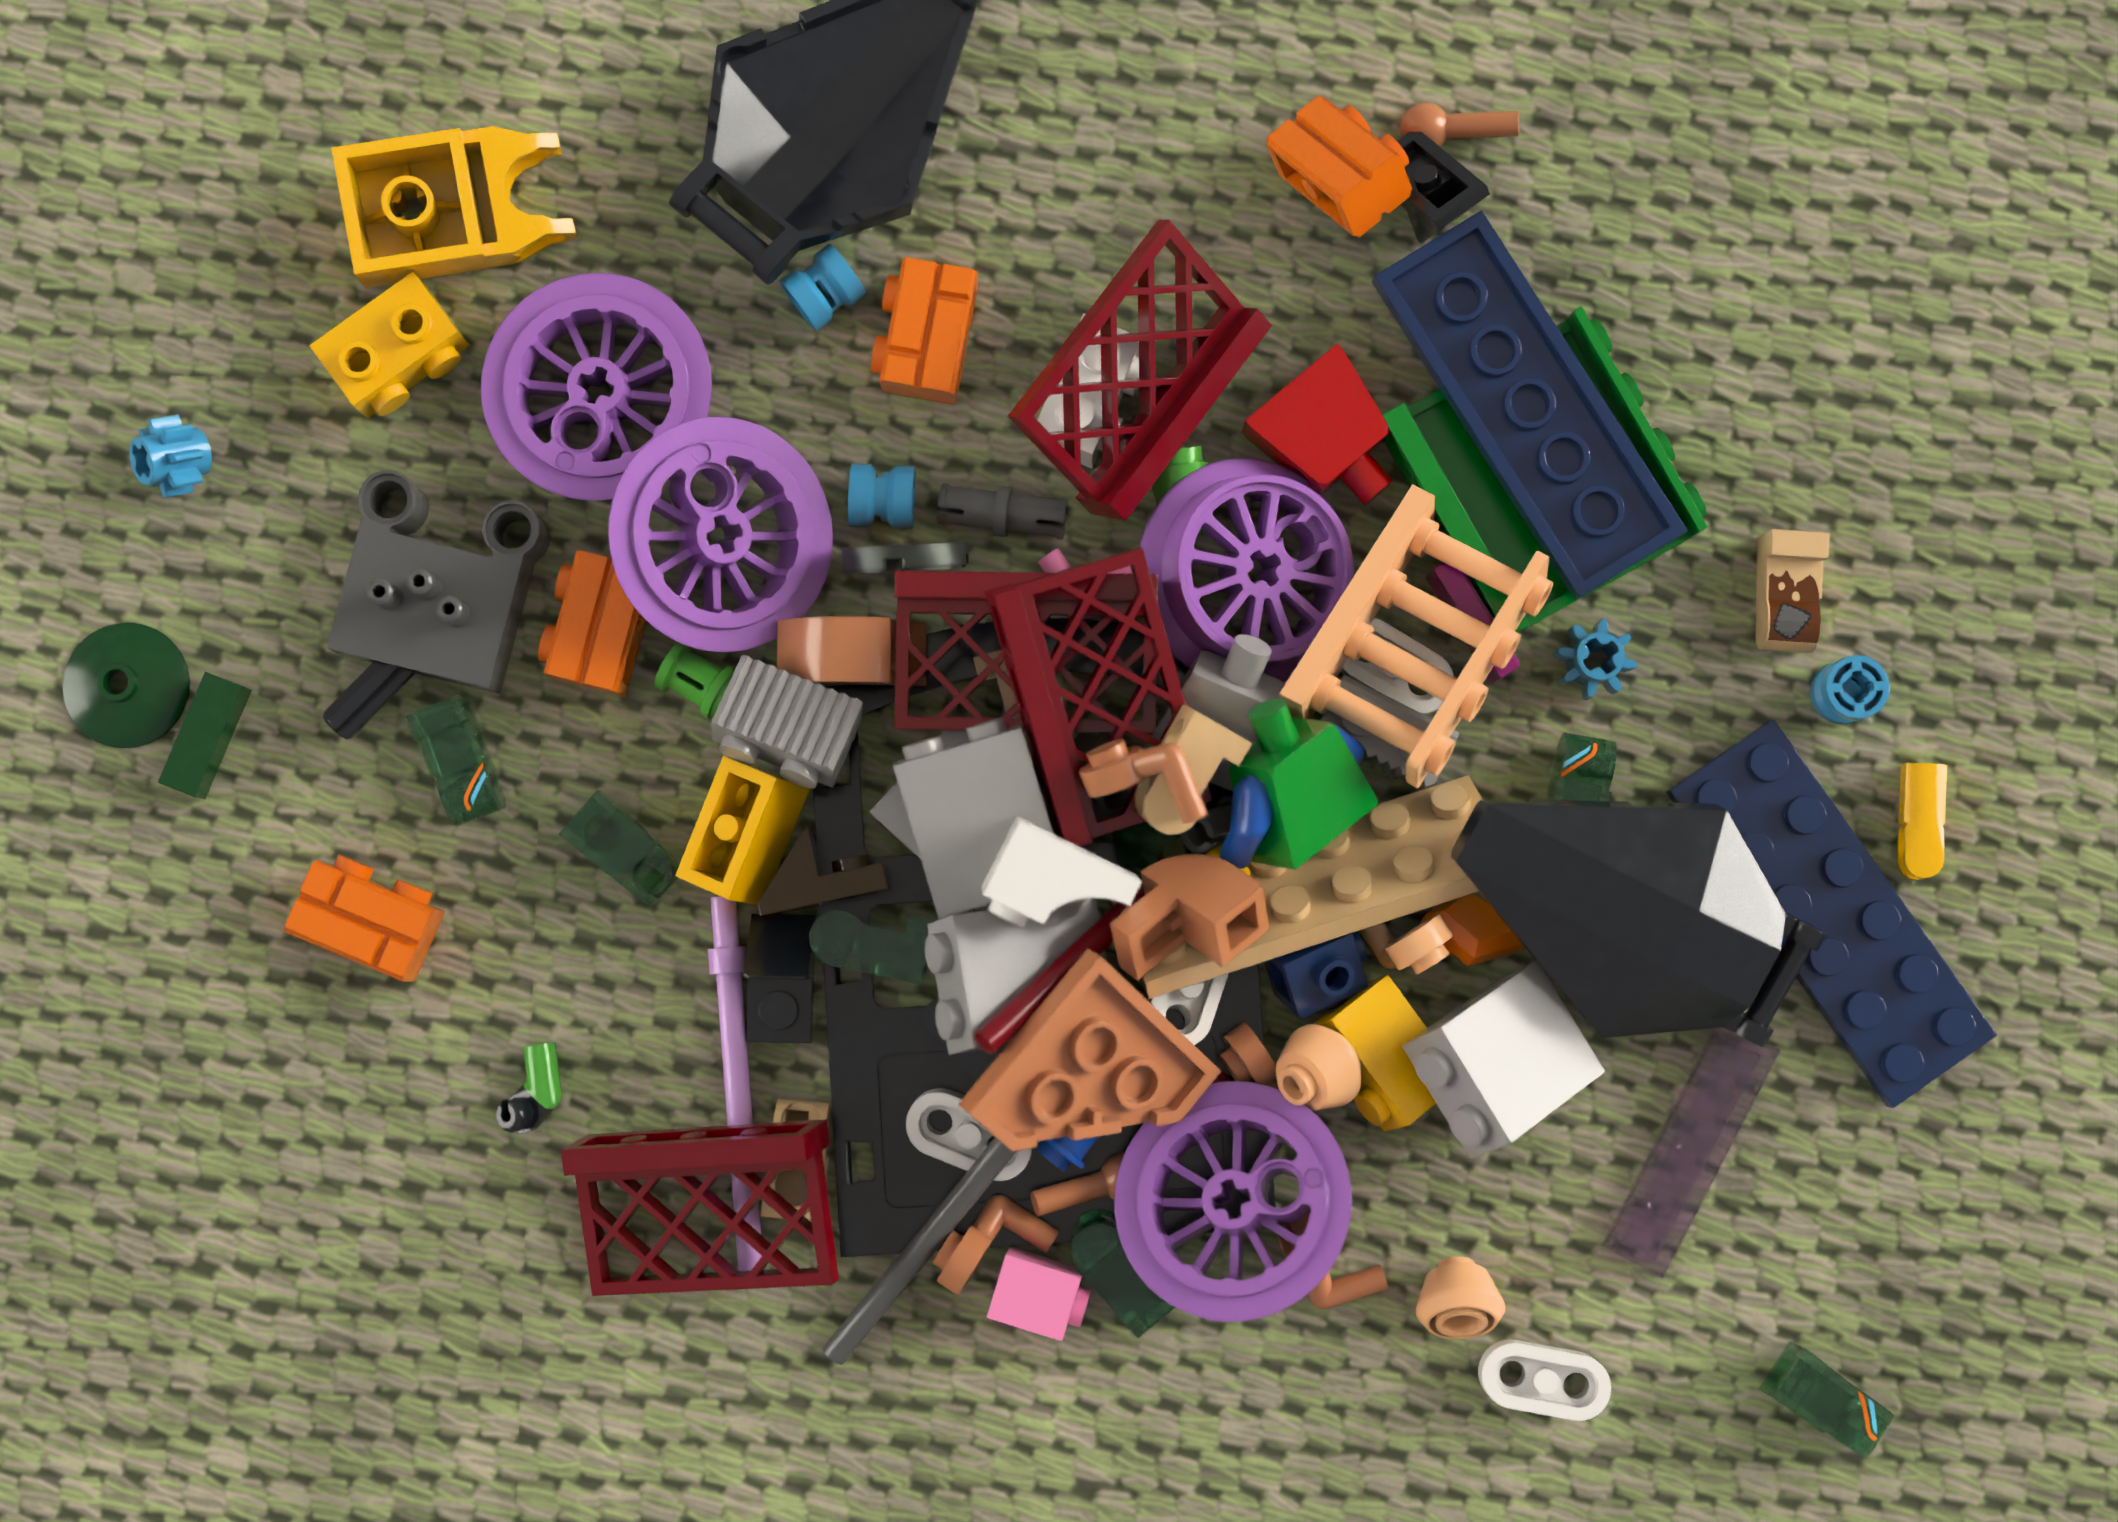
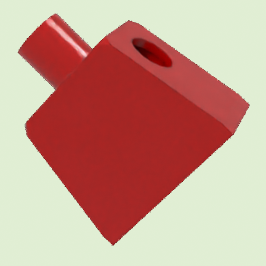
M1338 343L1244 422L1241 432L1251 443L1278 465L1294 471L1309 481L1310 486L1319 495L1326 492L1337 481L1342 479L1360 502L1366 506L1393 482L1390 476L1371 456V453L1381 446L1389 436L1388 423Z

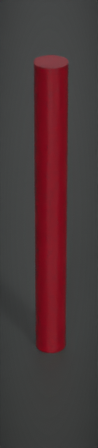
M1141 882L1131 904L1145 896L1143 882ZM1117 902L977 1031L974 1037L978 1045L985 1052L994 1054L1025 1025L1087 949L1098 955L1114 942L1110 923L1119 917L1128 905Z

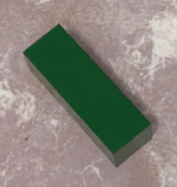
M205 672L158 783L190 796L206 799L252 690Z

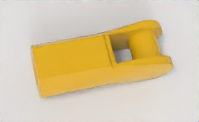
M1905 763L1900 765L1898 824L1901 826L1898 829L1897 863L1901 873L1909 879L1931 878L1938 874L1943 867L1944 829L1942 825L1945 824L1947 765L1932 763Z

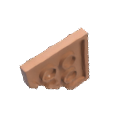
M1087 949L958 1105L1011 1151L1035 1148L1038 1141L1068 1136L1075 1141L1121 1133L1122 1127L1151 1122L1156 1126L1181 1122L1221 1073V1070L1100 955Z

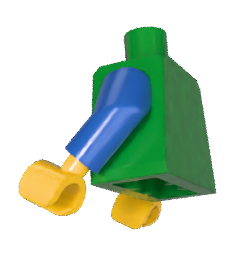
M1271 699L1256 705L1248 713L1258 741L1250 746L1239 766L1232 762L1230 763L1228 771L1233 788L1230 831L1222 846H1217L1206 854L1231 863L1249 876L1250 869L1247 866L1250 862L1296 870L1379 804L1375 793L1360 769L1364 757V747L1358 740L1334 723L1292 718L1285 700Z

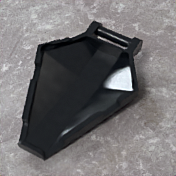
M830 0L800 12L799 21L764 34L762 28L717 45L703 161L676 188L670 198L669 205L684 218L692 215L754 265L752 273L767 285L773 283L780 276L789 261L800 250L910 215L971 27L977 0ZM714 187L727 205L773 242L768 245L711 199L707 193Z
M1531 799L1530 803L1485 802L1480 800L1474 807L1451 852V858L1477 887L1484 899L1538 964L1545 969L1565 993L1567 999L1592 1029L1602 1038L1725 1028L1760 1047H1765L1774 1031L1769 1025L1811 949L1819 951L1827 936V933L1784 911L1728 811L1718 804L1669 803L1668 806H1636L1627 801ZM1784 934L1788 936V938L1786 939L1783 947L1781 948Z

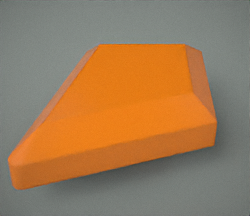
M1474 894L1435 906L1419 923L1421 924L1432 916L1440 914L1453 934V937L1444 943L1449 952L1448 956H1456L1467 967L1527 950L1489 903Z

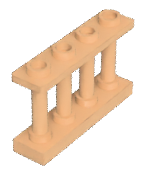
M1412 484L1279 694L1280 699L1285 700L1292 718L1311 719L1315 711L1324 714L1329 710L1410 754L1406 762V782L1419 788L1428 772L1438 776L1445 767L1456 743L1450 739L1451 734L1461 718L1468 722L1474 719L1488 693V687L1482 684L1494 665L1504 669L1508 664L1521 638V634L1515 632L1526 613L1535 617L1540 612L1551 592L1553 582L1547 579L1549 556L1540 551H1536L1522 574L1438 531L1439 523L1434 521L1435 496ZM1425 554H1428L1506 594L1508 598L1492 624L1489 626L1407 583V575L1403 571L1413 555L1422 558ZM1395 605L1475 647L1476 650L1458 679L1374 635V627L1370 624L1381 606L1390 609ZM1362 657L1442 700V705L1426 731L1419 730L1341 688V680L1337 676L1348 658L1356 662Z

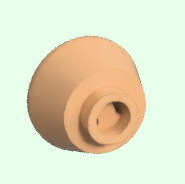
M1308 1024L1299 1027L1290 1035L1276 1064V1078L1279 1090L1287 1101L1297 1106L1306 1105L1312 1111L1341 1107L1351 1102L1357 1096L1360 1089L1361 1066L1356 1051L1344 1036L1333 1029Z
M1459 1256L1441 1260L1436 1268L1427 1273L1416 1306L1418 1321L1433 1335L1446 1339H1469L1484 1335L1496 1327L1505 1313V1302L1488 1271L1484 1267L1475 1264L1472 1259Z

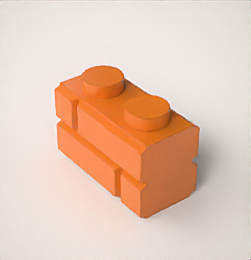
M1318 95L1296 113L1294 121L1288 119L1267 136L1266 146L1279 176L1352 236L1360 238L1381 221L1384 212L1391 213L1411 196L1412 186L1405 167L1409 164V159L1404 149L1389 134L1383 135L1380 139L1374 136L1365 119L1351 105H1346L1340 110L1325 97Z
M906 257L902 258L899 275L888 274L882 301V311L892 313L888 337L876 335L870 367L872 373L880 374L879 382L882 392L956 405L979 285L977 271L966 267L949 264L940 265L932 261Z
M576 550L573 565L564 563L559 571L554 597L555 600L563 602L556 626L547 624L544 628L538 648V660L546 663L543 674L554 680L626 698L646 620L635 609L624 593L615 573L612 559Z
M338 854L334 864L315 860L311 864L302 884L300 896L295 900L288 916L284 932L400 981L414 982L445 912L429 904L433 893L400 879L396 880L393 889L370 880L374 872L373 867Z

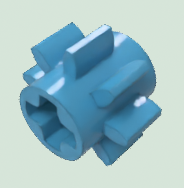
M179 415L149 419V428L139 429L140 437H135L131 441L130 461L135 476L144 485H149L150 487L160 486L163 498L193 493V485L202 483L203 478L201 475L207 474L211 469L212 454L207 437L201 429L194 428L192 424L182 426Z
M1607 619L1598 621L1593 627L1592 634L1588 636L1582 627L1577 624L1567 630L1569 638L1574 645L1571 648L1563 647L1553 652V657L1566 661L1568 671L1558 682L1560 685H1564L1574 680L1583 685L1581 692L1583 700L1592 698L1597 692V686L1601 683L1606 691L1612 695L1621 691V682L1615 675L1619 671L1627 672L1637 667L1635 661L1625 658L1623 648L1629 642L1631 636L1626 634L1616 638L1612 634L1607 633ZM1601 648L1605 652L1607 659L1601 663V668L1597 667L1589 671L1585 667L1583 660L1588 657L1589 651L1593 652Z

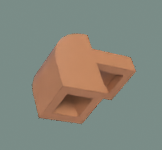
M823 616L777 620V669L785 670L789 674H796L802 679H809L814 684H821L823 686L858 684L895 686L896 620H891L890 617ZM911 621V642L925 657L926 622ZM910 651L911 677L923 664ZM926 675L914 686H926Z
M1186 854L1166 858L1142 870L1141 877L1145 896L1127 906L1119 917L1110 923L1119 967L1136 980H1139L1184 942H1187L1223 968L1269 930L1263 885L1223 859L1200 854Z

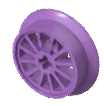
M587 273L565 277L537 289L524 298L506 316L495 332L484 359L481 375V400L484 417L490 434L503 456L519 473L539 487L561 496L580 500L599 501L613 499L616 487L625 469L635 455L648 443L646 442L639 449L633 451L621 425L622 419H629L652 436L650 440H652L663 431L675 425L707 417L712 393L711 367L708 354L700 334L687 314L672 299L653 286L637 279L610 273ZM603 323L600 357H591L580 333V328L590 324ZM625 325L638 330V334L618 361L613 363L617 326ZM567 333H570L582 360L574 367L549 350V347L556 340ZM650 342H656L663 349V359L627 374ZM544 359L568 376L567 384L531 380L538 362ZM670 372L673 373V386L670 388V394L634 390L636 387ZM606 379L613 393L610 397L600 395L594 404V400L587 393L590 385L600 387ZM532 394L569 398L568 401L537 415H531L529 397ZM634 404L668 407L669 411L664 422L655 426L631 409ZM575 422L579 424L582 422H592L598 426L596 440L585 449L569 447L567 432ZM551 425L552 439L545 443L539 436V431ZM614 436H616L623 454L618 459L602 461L609 454Z
M704 417L680 423L663 431L650 440L631 460L621 476L611 503L608 538L611 559L618 581L632 605L646 621L667 637L681 644L711 652H735L755 648L776 639L777 620L802 618L818 597L826 580L832 555L833 531L829 505L824 490L810 465L794 447L776 433L755 423L729 417ZM727 465H730L736 469L735 475ZM698 471H701V474L709 482H714L715 497L706 506L700 505L691 493V480ZM751 478L763 490L764 497L740 511L736 505ZM667 479L670 482L669 491L674 506L659 498L662 493L661 487ZM772 506L777 519L778 531L752 532L749 520ZM651 510L678 525L679 531H651L648 527ZM722 527L725 539L718 541L716 544L709 545L706 533L715 528ZM649 542L679 543V549L654 564ZM751 542H777L779 549L775 566L748 551ZM688 559V564L674 591H672L664 582L663 573ZM736 561L766 578V584L756 595L750 589ZM702 569L704 610L695 607L693 602L687 599ZM720 570L739 601V606L733 610L722 609Z
M1250 458L1221 460L1207 464L1180 479L1167 491L1154 508L1140 543V548H1143L1149 573L1158 574V605L1172 655L1188 669L1201 650H1208L1227 658L1235 638L1226 634L1224 627L1243 602H1246L1241 634L1259 637L1262 610L1264 608L1274 641L1268 643L1272 653L1263 673L1282 682L1287 681L1354 577L1353 555L1347 533L1339 516L1322 493L1319 495L1310 486L1309 481L1294 471L1264 460ZM1244 497H1250L1254 501L1261 502L1257 532ZM1227 505L1239 539L1213 517V511L1218 506ZM1278 507L1285 511L1286 515L1276 520ZM1200 528L1227 551L1224 556L1199 551L1194 548ZM1284 528L1291 529L1299 537L1301 551L1297 559L1292 558L1284 548L1283 537H1280ZM1257 560L1262 569L1255 575L1257 581L1252 582L1247 573L1254 567L1253 561ZM1191 563L1218 568L1219 580L1195 588L1192 581ZM1316 564L1317 574L1303 572ZM1290 582L1313 587L1314 599L1312 605L1290 586ZM1223 589L1229 598L1215 616L1210 619L1203 610L1199 599L1202 596ZM1280 599L1301 617L1293 633L1291 632Z
M1241 1081L1212 1083L1181 1122L1156 1126L1151 1122L1144 1123L1131 1140L1118 1171L1114 1196L1115 1220L1121 1245L1129 1262L1143 1282L1156 1295L1179 1310L1196 1317L1223 1322L1249 1321L1273 1315L1292 1306L1311 1292L1327 1275L1343 1247L1349 1228L1352 1207L1351 1183L1343 1153L1323 1121L1306 1105L1297 1106L1287 1101L1278 1089L1262 1084ZM1233 1130L1232 1169L1225 1170L1209 1138L1214 1134ZM1254 1130L1269 1134L1270 1138L1250 1172L1246 1173L1247 1132ZM1196 1144L1200 1145L1215 1173L1208 1181L1179 1164V1160ZM1283 1145H1288L1297 1154V1158L1293 1161L1274 1159ZM1176 1173L1203 1190L1202 1198H1164L1170 1175ZM1281 1174L1297 1178L1300 1185L1297 1199L1287 1207L1276 1208L1271 1206L1268 1201L1270 1181ZM1235 1188L1245 1197L1250 1198L1249 1202L1241 1205L1240 1211L1242 1216L1236 1219L1225 1209H1221V1205L1230 1202V1191ZM1165 1211H1204L1205 1216L1177 1232L1167 1235L1163 1218ZM1307 1213H1310L1306 1230L1301 1236H1297L1280 1226V1223L1295 1222L1303 1218ZM1214 1227V1232L1193 1265L1185 1264L1177 1255L1176 1249ZM1261 1228L1268 1229L1295 1246L1293 1252L1278 1266L1275 1264L1259 1234ZM1230 1236L1229 1278L1216 1280L1205 1277L1208 1268L1226 1238ZM1249 1237L1266 1269L1260 1276L1243 1280L1244 1239Z

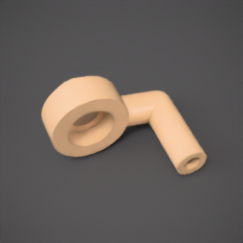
M1440 914L1432 916L1397 939H1394L1384 923L1359 930L1383 967L1387 969L1397 968L1400 971L1411 965L1416 975L1449 955L1444 943L1453 937Z

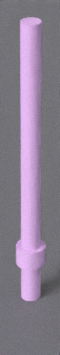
M721 896L711 897L714 949H708L709 974H716L727 1126L753 1124L742 983L746 946H740L736 901L728 900ZM731 1174L733 1209L737 1213L753 1191L734 1174ZM758 1201L744 1220L761 1234ZM735 1233L738 1271H751L762 1256Z

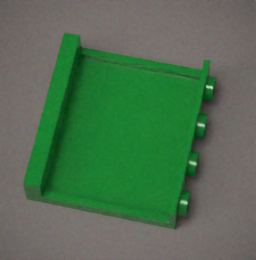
M1582 306L1573 310L1565 321L1556 326L1688 531L1578 600L1688 541L1708 528L1703 519V516L1706 515V507L1701 495L1690 482L1683 484L1671 463L1675 460V454L1670 441L1660 428H1651L1640 409L1644 402L1639 387L1628 373L1620 374L1609 355V352L1612 351V344L1608 333L1596 318L1589 320ZM1440 389L1407 407L1405 403H1402L1382 414L1390 430L1384 444L1409 488L1413 484L1435 496L1434 521L1439 523L1438 531L1522 574L1536 551L1544 553ZM1550 561L1547 579L1553 582L1551 592L1542 609L1535 617L1528 613L1525 614L1515 631L1517 633L1576 602ZM1467 575L1491 616L1495 619L1508 596Z

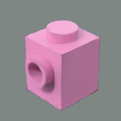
M1010 1246L1004 1258L987 1318L1062 1342L1067 1325L1080 1328L1091 1290L1080 1286L1084 1269Z

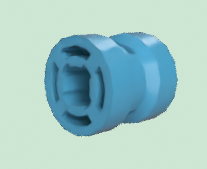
M830 243L814 254L813 264L805 270H793L779 280L780 285L791 302L816 332L832 321L833 312L842 305L853 306L867 295L866 290L854 271ZM815 282H817L819 287L825 293L826 297L823 296L818 287L814 284Z
M852 463L848 489L849 526L869 528L875 522L876 516H881V522H888L894 529L913 530L916 499V467L896 465L890 471H883L882 477H878L877 470L871 464Z
M1853 655L1830 663L1819 670L1811 682L1810 698L1812 706L1822 718L1831 723L1847 724L1873 716L1880 711L1889 698L1890 683L1888 675L1880 663L1867 656ZM1851 678L1857 680L1858 683L1860 684V686H1858V684H1857L1854 680H1852Z

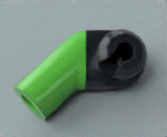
M555 1042L523 1047L527 1081L509 1100L503 1099L496 1110L497 1123L504 1131L516 1132L518 1134L531 1132L537 1129L560 1103L562 1091Z

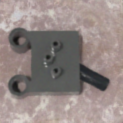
M382 470L372 474L363 482L359 490L358 504L363 515L327 649L337 654L372 663L323 713V719L327 725L346 740L353 738L415 674L501 694L534 565L545 555L550 545V532L547 524L528 505L519 501L501 502L487 512L483 521L482 534L485 543L493 551L492 557L408 537L407 535L415 533L420 529L428 517L429 504L425 493L406 476L396 471ZM405 490L407 505L404 511L396 517L384 518L382 503L385 497L393 491ZM517 520H528L531 525V535L528 541L515 549L506 548L503 542V535L507 526Z

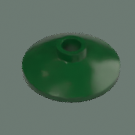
M138 623L112 624L91 633L73 651L64 671L63 698L72 721L92 740L115 748L140 747L164 736L180 719L189 697V671L181 651L165 634L152 627ZM118 672H124L128 677V686L125 691L115 695L110 688L111 678Z

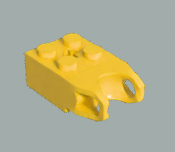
M495 126L465 131L455 128L331 147L354 275L365 288L395 284L412 271L420 279H427L517 264L525 261L549 245L577 239L572 218L552 219L543 215H529L518 210L510 202V192L513 183L523 171L536 167L546 159L562 155L557 133L526 134ZM418 198L422 207L425 208L419 217L407 220L404 215L398 217V213L408 210L407 200Z

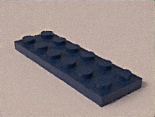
M1482 210L1373 277L1372 284L1538 544L1544 553L1549 556V561L1575 601L1688 531Z
M1774 719L1766 722L1666 791L1673 803L1718 804L1726 809L1784 911L1827 933L1819 951L1811 949L1796 978L1887 1107H1896L1997 1036L1987 1019ZM1784 934L1781 948L1783 947L1786 939L1788 938V936Z

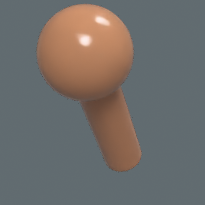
M1422 102L1413 105L1405 112L1400 123V133L1403 137L1410 131H1421L1439 147L1447 139L1519 136L1520 116L1519 111L1446 114L1438 105Z
M1126 1151L1111 1155L1106 1159L1099 1172L1031 1191L1030 1197L1035 1214L1039 1217L1106 1196L1114 1200L1118 1171Z

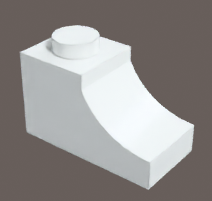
M1016 816L981 889L983 895L993 899L988 908L991 912L1016 925L1025 927L1029 917L1045 924L1050 912L1065 903L1078 899L1105 898L1130 906L1142 881L1136 874Z

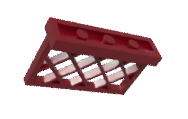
M1158 219L1008 417L1079 491L1075 498L1090 514L1126 521L1272 325L1258 308H1246L1239 302L1170 220ZM1165 245L1175 256V284L1154 286V258ZM1192 277L1197 283H1192ZM1138 281V287H1133ZM1193 291H1205L1219 307L1204 328L1192 329ZM1175 293L1176 330L1155 331L1154 294ZM1138 295V333L1117 334L1116 308L1125 296ZM1176 339V365L1167 376L1156 377L1155 340ZM1139 341V378L1118 380L1117 343ZM1101 344V381L1079 383V356L1088 345ZM1063 379V385H1058ZM1139 387V414L1131 424L1118 426V389ZM1101 391L1102 427L1080 429L1079 393ZM1063 394L1064 431L1048 432L1034 415L1050 395ZM1102 437L1103 461L1090 477L1081 467L1080 439ZM1064 440V448L1057 441Z
M1138 547L1018 584H1007L986 590L985 595L1053 833L1080 847L1092 843L1091 838L1145 822L1135 807L1134 794L1138 783L1130 786L1133 789L1120 812L1096 819L1091 799L1079 774L1081 769L1079 759L1086 763H1089V760L1085 753L1076 749L1072 732L1084 710L1087 709L1116 725L1107 742L1121 739L1125 731L1154 747L1159 746L1182 705H1186L1143 548ZM1131 566L1137 592L1125 614L1094 598L1108 572ZM1092 577L1085 592L1070 585L1071 583ZM1059 587L1080 599L1062 634L1040 622L1033 595ZM1089 605L1120 621L1102 656L1071 639ZM1141 606L1147 627L1134 620ZM1130 627L1151 639L1155 653L1142 678L1112 662ZM1044 633L1058 640L1050 655ZM1067 646L1098 662L1080 697L1059 687L1054 669ZM1107 668L1138 684L1119 719L1089 703ZM1158 670L1160 671L1165 691L1151 684ZM1148 690L1167 700L1172 714L1159 741L1129 725ZM1061 696L1076 703L1068 718ZM1208 784L1201 795L1204 803L1212 801Z
M895 571L897 610L894 729L966 731L967 727L996 719L984 718L967 698L993 672L1012 689L1009 676L1000 668L1005 662L1003 654L1001 653L992 660L968 633L984 617L991 615L985 595L986 590L1007 584H1018L1051 573ZM1107 573L1094 598L1125 614L1137 592L1133 574ZM1150 574L1158 602V574ZM1092 577L1071 583L1070 585L1085 592ZM1059 587L1033 595L1040 622L1043 624L1051 616L1071 617L1080 601L1079 598ZM1089 605L1084 616H1104V618L1093 629L1081 620L1078 627L1086 635L1078 643L1086 647L1093 641L1104 652L1107 644L1098 634L1115 618ZM1142 606L1136 617H1144ZM911 614H939L956 633L927 659L911 642ZM949 614L974 616L960 627ZM1144 617V626L1147 627V624H1146V621H1145V617ZM1144 635V644L1125 662L1116 654L1112 662L1135 674L1130 667L1144 655V674L1155 654L1151 639ZM963 639L988 666L959 692L935 665ZM1071 649L1058 662L1054 672L1055 676L1060 673L1081 695L1084 687L1064 668L1080 653ZM910 651L923 664L911 677ZM929 671L955 697L935 717L909 716L910 689ZM1116 672L1111 674L1095 690L1089 703L1107 712L1097 702V699L1122 675ZM1156 674L1154 680H1153L1152 683H1151V684H1153V685H1155V686H1156L1157 674ZM1149 690L1143 698V720H1131L1129 724L1145 734H1156V694ZM1015 703L1002 717H1004L1007 728L1020 725L1022 731L1025 732L1021 718H1013L1019 712L1017 703ZM960 704L973 715V717L948 716ZM1080 719L1072 733H1112L1116 725L1105 719Z
M827 1119L588 1134L562 1149L561 1157L564 1176L575 1175L592 1296L825 1286L836 1283L839 1280L822 1154V1150L830 1145ZM805 1170L808 1198L798 1210L770 1187L781 1171ZM754 1172H768V1173H767V1175L764 1177V1179L762 1180V1179H761L756 1173H754ZM721 1174H734L753 1191L737 1213L710 1190ZM698 1175H708L703 1182L695 1177ZM663 1177H673L693 1195L677 1216L650 1193ZM648 1178L643 1186L635 1180ZM613 1180L633 1198L618 1219L600 1204L597 1181ZM760 1198L788 1222L772 1244L744 1220ZM700 1202L727 1225L712 1246L684 1223ZM640 1206L645 1208L667 1228L652 1249L625 1226ZM809 1210L811 1215V1222L805 1217ZM604 1229H606V1230L608 1231L605 1236H604ZM795 1229L815 1245L816 1268H799L779 1251ZM734 1232L762 1256L751 1271H738L719 1254ZM674 1236L701 1258V1261L691 1273L679 1274L659 1256ZM615 1239L642 1261L632 1276L610 1277L607 1249ZM768 1263H771L776 1268L773 1270H763ZM708 1266L716 1271L703 1273ZM650 1268L656 1275L645 1274Z

